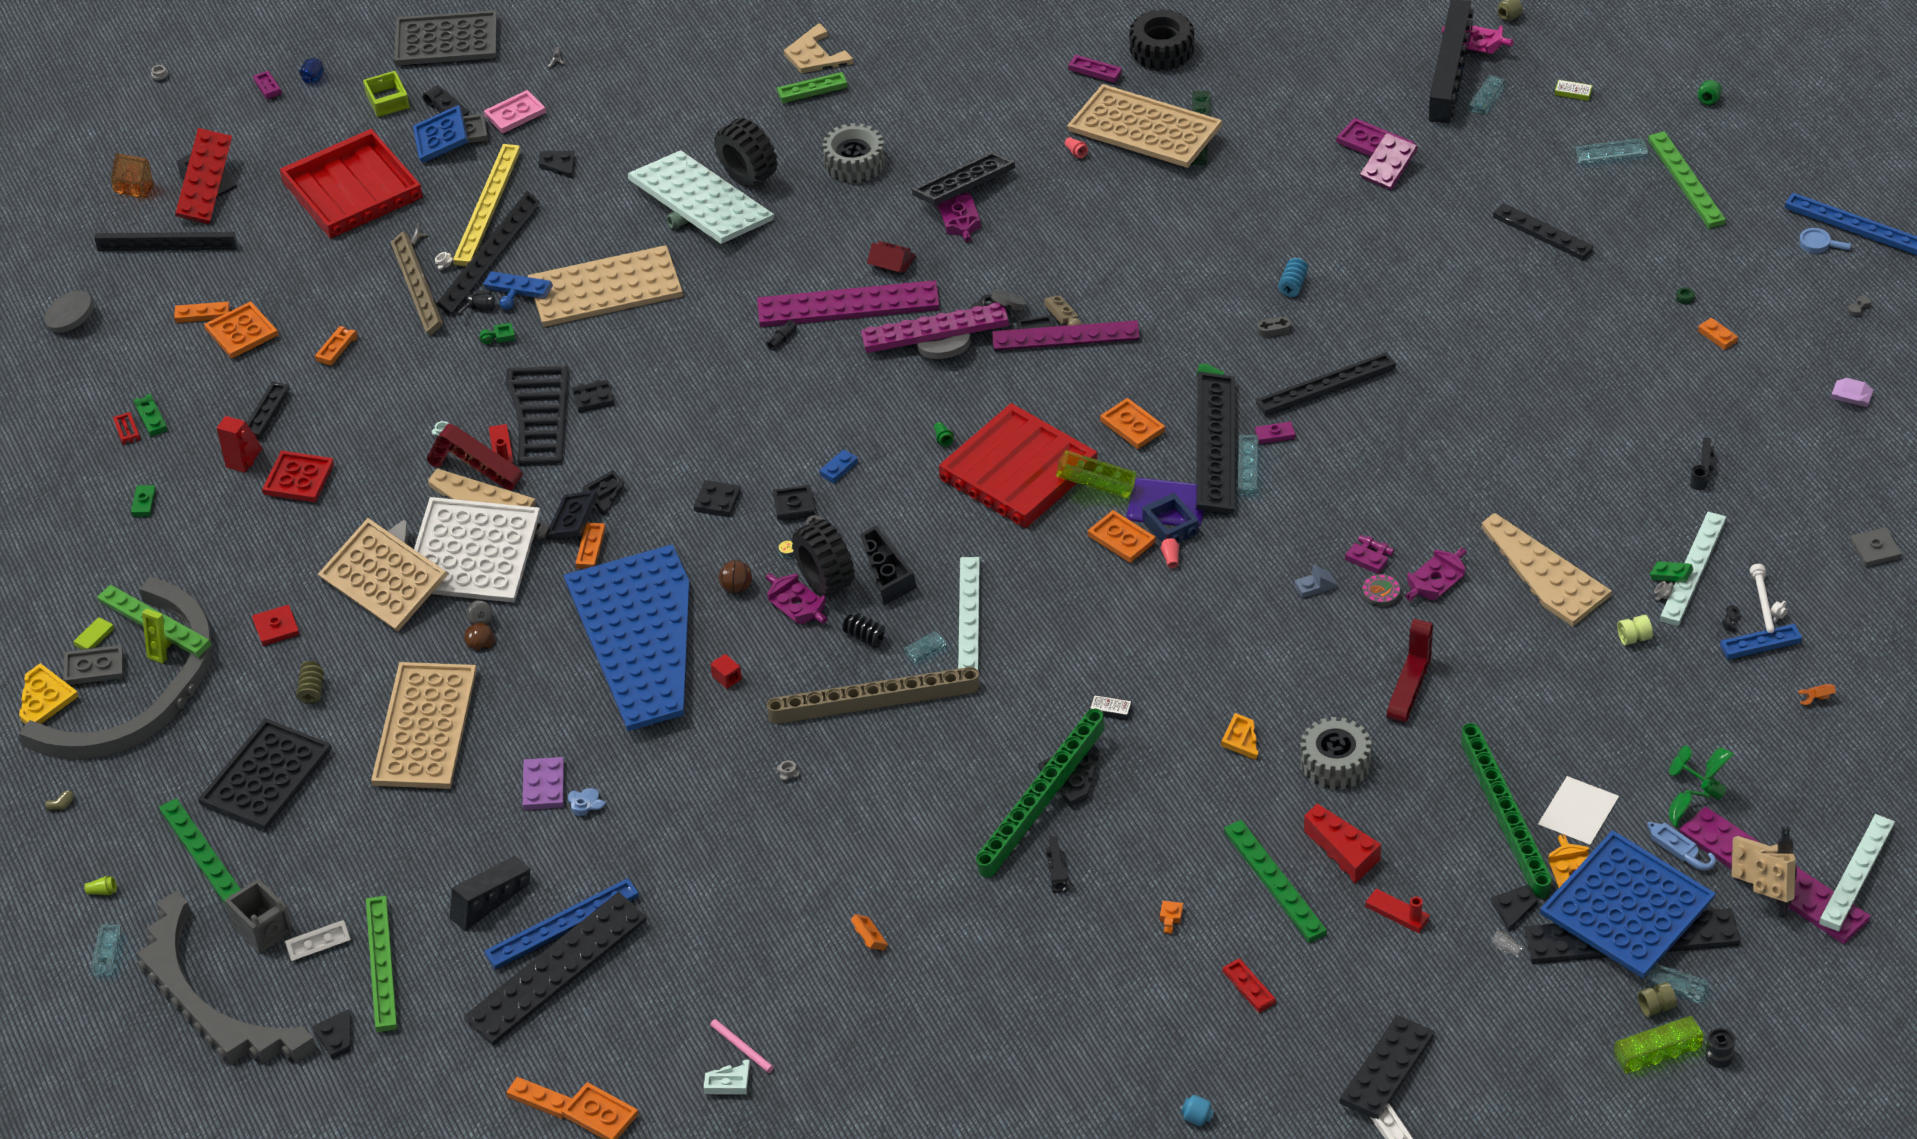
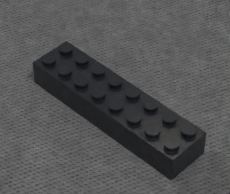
M1450 0L1429 97V121L1449 124L1451 117H1454L1455 106L1453 105L1457 104L1458 94L1456 92L1460 91L1461 82L1459 80H1462L1463 69L1461 68L1465 67L1466 57L1464 55L1468 53V45L1466 43H1470L1471 33L1469 31L1473 30L1474 21L1471 19H1473L1474 8H1471V1Z

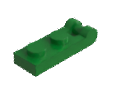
M151 393L145 395L144 398L133 399L134 405L150 437L168 431Z

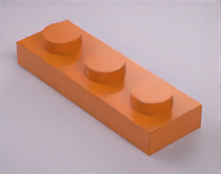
M229 302L177 305L175 306V323L214 320L230 312Z
M586 523L575 563L576 569L596 566L606 530L605 524Z
M516 1077L506 1092L507 1097L561 1119L563 1118L562 1109L572 1099L519 1077Z

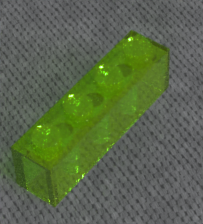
M1067 450L1064 451L1059 459L1056 472L1057 477L1125 498L1133 490L1137 474L1135 471Z
M1691 1015L1615 1041L1613 1055L1624 1073L1638 1071L1651 1064L1655 1065L1663 1060L1676 1058L1683 1053L1698 1050L1702 1047L1704 1034Z

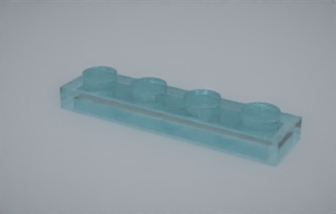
M1644 138L1574 147L1578 163L1647 155L1648 151Z
M1239 435L1238 494H1257L1258 435Z

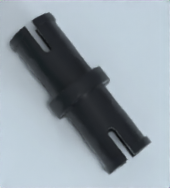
M789 320L781 329H777L775 335L766 342L769 349L772 348V351H774L782 342H786L788 336L797 329L795 322Z

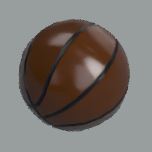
M732 560L725 563L721 568L718 576L719 583L726 592L740 594L750 586L752 572L744 562Z

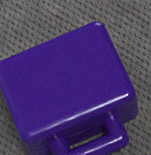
M1137 478L1133 483L1126 518L1130 521L1144 522L1142 507L1172 493H1175L1199 520V526L1202 523L1204 510H1196L1195 483ZM1176 508L1157 516L1163 525L1178 526L1187 522Z

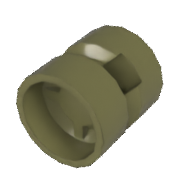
M1668 982L1655 985L1654 990L1647 988L1638 992L1639 1006L1646 1017L1659 1014L1661 1009L1665 1012L1677 1007L1675 993Z

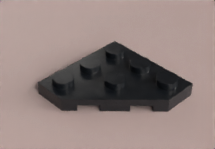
M1095 745L1091 747L1058 791L1070 807L1088 798L1100 756V751ZM1053 756L1038 763L1040 771L1043 770Z

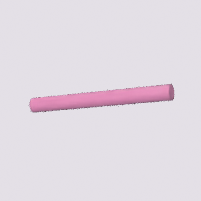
M714 1019L711 1022V1027L767 1073L773 1070L774 1067L719 1021Z

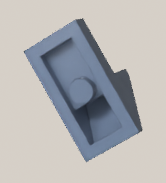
M1316 565L1312 567V575L1294 581V586L1301 598L1338 588L1331 573Z

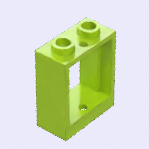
M396 71L363 80L365 94L377 117L410 108L408 95ZM394 87L397 91L396 94L375 99L373 95L374 93Z

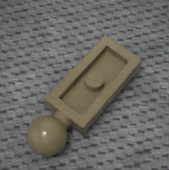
M1061 296L1045 298L1044 305L1061 324H1068V326L1082 325L1077 313Z

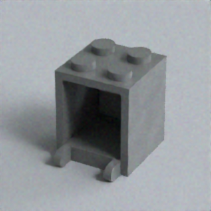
M259 879L249 883L246 887L225 900L231 926L259 954L293 932L287 906ZM258 912L261 914L259 917L255 915Z

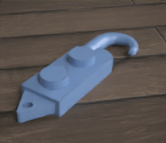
M1647 822L1651 839L1680 860H1685L1696 869L1703 871L1710 870L1715 866L1716 858L1712 853L1708 854L1711 858L1709 863L1700 862L1696 859L1698 855L1696 844L1665 822L1663 824Z

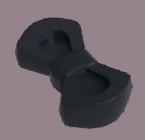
M1729 605L1726 608L1727 614L1722 624L1726 630L1734 631L1737 629L1735 619L1741 616V612L1737 606Z

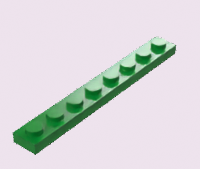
M177 798L159 806L162 816L226 906L225 900L241 890Z
M1239 820L1224 827L1225 835L1308 943L1326 936L1327 929L1244 822Z

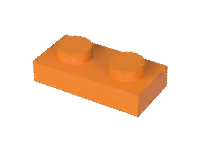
M1713 318L1698 326V332L1723 350L1729 348L1738 340L1737 335Z
M855 914L851 921L855 926L856 932L865 940V945L872 950L884 951L888 944L871 919L867 916Z

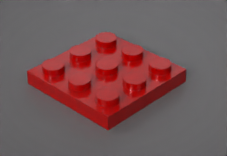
M281 450L262 488L263 495L316 503L334 466V459Z

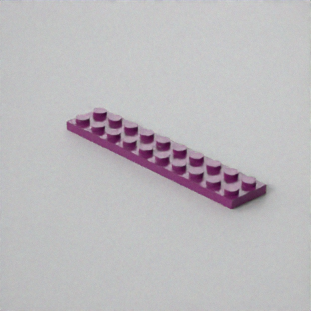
M936 280L757 297L760 327L785 325L789 320L799 324L939 310Z
M1706 806L1679 830V833L1694 842L1697 847L1708 854L1712 853L1718 861L1732 869L1734 837L1740 836L1759 842ZM1796 867L1797 877L1795 880L1794 899L1791 900V905H1788V908L1842 944L1848 942L1870 921V915L1853 904L1839 931L1820 925V918L1834 891Z

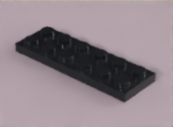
M991 152L913 188L912 194L923 201L938 206L942 202L953 199L961 193H966L970 189L981 186L989 180H994L997 176L1008 173L1015 168V162Z
M1396 1015L1341 1095L1339 1104L1374 1119H1379L1433 1039L1435 1031Z

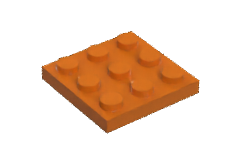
M251 301L204 324L205 330L231 359L278 336L277 329Z

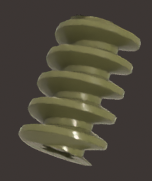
M306 661L300 666L296 698L301 702L317 703L321 699L324 670L317 662Z

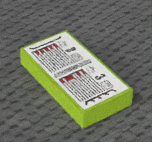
M1558 80L1555 95L1589 101L1593 85Z

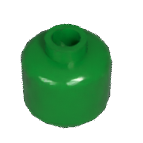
M1714 80L1704 81L1697 92L1699 101L1705 105L1715 104L1722 94L1720 84Z

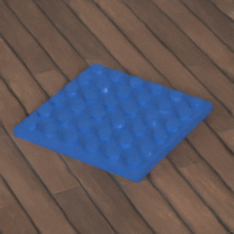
M1612 830L1540 908V914L1641 978H1644L1715 899L1716 893Z

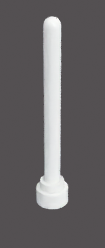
M1754 564L1750 568V575L1757 584L1766 630L1768 633H1773L1774 625L1764 584L1766 570L1764 565Z

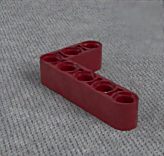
M453 424L445 426L427 455L428 463L438 468L449 454L452 453L506 490H513L523 476L522 471Z
M1413 619L1411 623L1409 652L1387 709V719L1403 723L1408 721L1431 660L1433 623Z

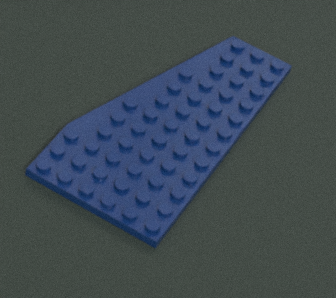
M673 544L563 575L627 731L683 716L690 584Z

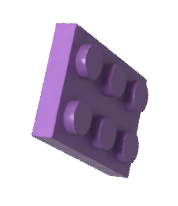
M564 758L524 759L523 810L563 808Z

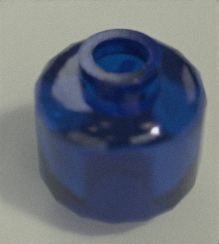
M316 58L306 59L299 70V74L305 83H317L324 72L322 62Z

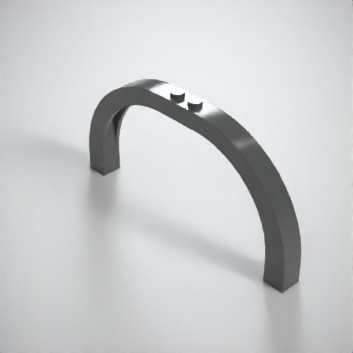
M150 576L140 588L143 602L174 614L189 629L209 639L212 644L208 622L199 604L177 586ZM212 645L199 658L190 653L182 670L161 696L146 711L130 721L101 731L77 733L56 730L29 720L19 732L22 746L58 758L89 759L125 751L144 742L165 727L178 711L184 707L187 700L194 695L211 663Z

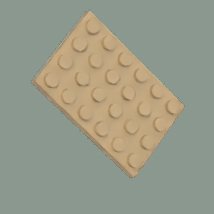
M369 518L364 521L318 573L319 577L397 632L448 575L445 570Z

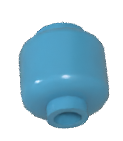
M1192 1095L1190 1098L1186 1097L1180 1113L1183 1114L1185 1121L1202 1126L1205 1121L1210 1122L1214 1110L1210 1109L1211 1102L1209 1100Z

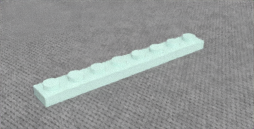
M1707 512L1685 563L1692 564L1694 570L1686 582L1675 583L1660 616L1661 622L1675 626L1680 625L1724 527L1726 516Z
M979 557L960 558L958 669L974 667L978 670Z
M1877 814L1874 815L1820 918V925L1836 931L1840 930L1893 829L1895 821Z

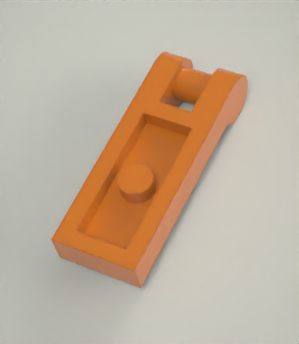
M339 326L315 355L316 361L332 366L351 341L356 340L358 332Z

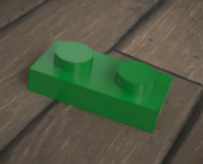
M1657 561L1650 572V577L1652 580L1686 582L1694 569L1692 564Z

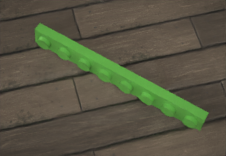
M1665 131L1649 135V143L1708 229L1725 225L1726 219Z
M109 585L97 596L100 603L143 626L142 612L146 608L162 614L112 585ZM163 614L166 640L198 658L212 645L209 639Z
M386 896L366 898L376 1032L396 1030L397 1019Z

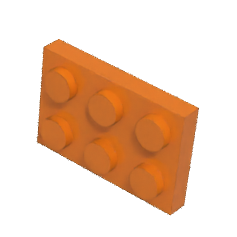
M1126 398L1100 415L1102 423L1137 449H1140L1165 432V425L1129 398Z
M1114 510L1088 530L1090 538L1129 563L1156 542L1154 535Z
M588 1082L561 1111L564 1118L603 1139H618L639 1115L638 1109Z

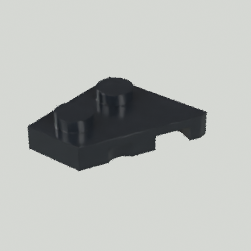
M540 151L539 168L550 170L556 174L562 172L568 178H572L575 153L574 151Z
M612 470L583 486V492L596 490L599 496L595 506L605 515L623 489L624 481Z
M349 1009L313 1026L316 1036L331 1059L351 1051V1012Z

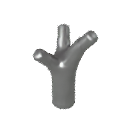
M560 47L554 48L553 58L548 68H551L555 62H559L562 66L565 65L560 56Z
M417 223L415 233L410 240L413 247H415L420 238L428 236L427 233H420V223Z

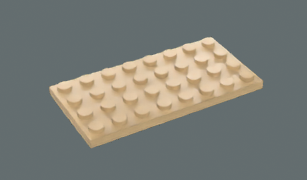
M1102 84L1067 127L1070 132L1188 168L1222 127V120Z
M667 245L528 275L530 278L549 280L553 284L545 299L534 297L543 327L683 297Z
M399 662L371 779L372 786L451 789L476 677V665Z

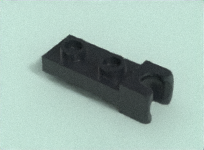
M1057 836L1049 837V845H1046L1047 857H1051V861H1048L1052 892L1055 893L1068 891L1066 867L1062 868Z

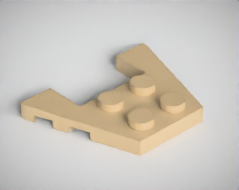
M820 23L784 50L786 58L800 73L823 70L822 67L825 66L835 68L839 67V64L847 63V65L853 64V58L846 50L829 56L818 45L816 41L828 37L827 30Z

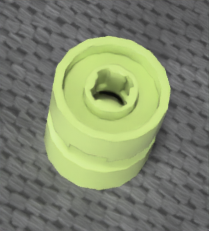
M1647 615L1634 617L1633 621L1625 619L1617 623L1619 638L1623 645L1636 643L1637 639L1641 642L1653 637L1651 622Z

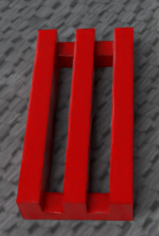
M131 412L113 417L123 445H126V441L132 443L133 439L141 440ZM127 417L134 432L132 435L125 421ZM118 420L122 421L125 432L127 434V436L125 437L123 435Z

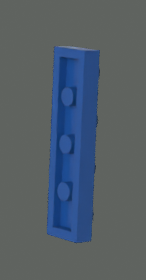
M1791 624L1774 628L1773 633H1768L1765 630L1721 640L1720 647L1727 660L1798 644L1802 642V636L1796 625Z

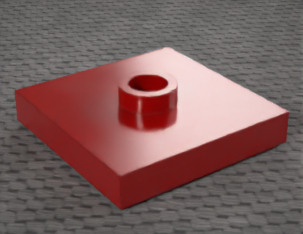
M289 604L252 615L262 646L299 635V630Z

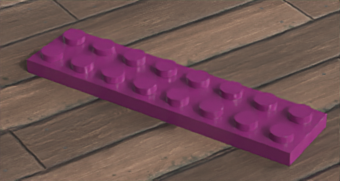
M992 303L988 306H975L972 309L956 310L947 314L939 313L931 317L923 316L911 321L903 320L895 324L887 323L879 327H867L861 330L865 351L870 353L1009 326V321L1004 306L1000 305V303Z

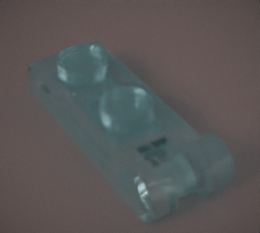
M120 925L99 926L91 965L92 975H99L100 973L114 975V964L121 935ZM106 962V965H100V963Z
M1658 964L1651 969L1646 984L1652 986L1668 982L1673 988L1674 993L1689 997L1696 1003L1703 1002L1705 998L1704 992H1707L1710 986L1709 982L1704 979Z

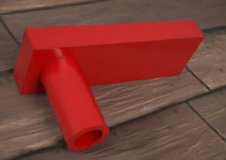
M507 424L489 427L492 450L513 464Z
M1375 889L1365 902L1366 908L1417 933H1420L1430 919V915L1422 911L1423 900L1420 897L1411 898L1409 905L1385 892Z

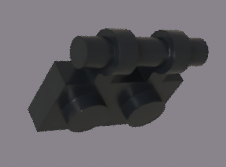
M598 379L588 384L579 383L578 386L572 387L573 394L580 393L574 395L578 413L614 405L610 388L602 389L609 387L608 379L602 381Z

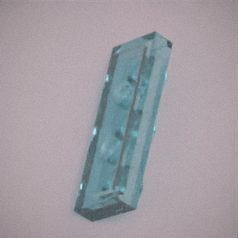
M1489 74L1470 102L1468 110L1485 115L1504 87L1505 79Z

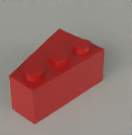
M225 416L216 428L225 467L245 473L253 465L255 458L263 447L245 421Z

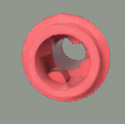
M1072 137L1065 140V146L1074 157L1083 158L1087 155L1088 147L1085 142L1073 139Z
M1166 539L1162 542L1160 549L1167 562V566L1169 568H1176L1179 565V544L1175 539Z

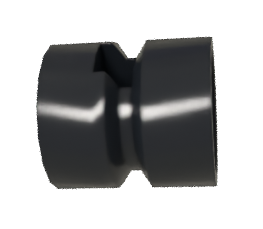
M1715 1028L1708 1034L1705 1058L1713 1067H1727L1733 1060L1736 1039L1730 1030Z

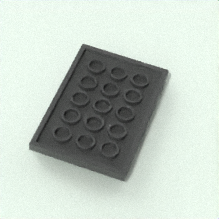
M496 10L396 17L395 66L496 58Z

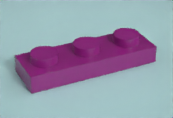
M1075 55L1068 64V70L1113 83L1122 74L1121 67Z

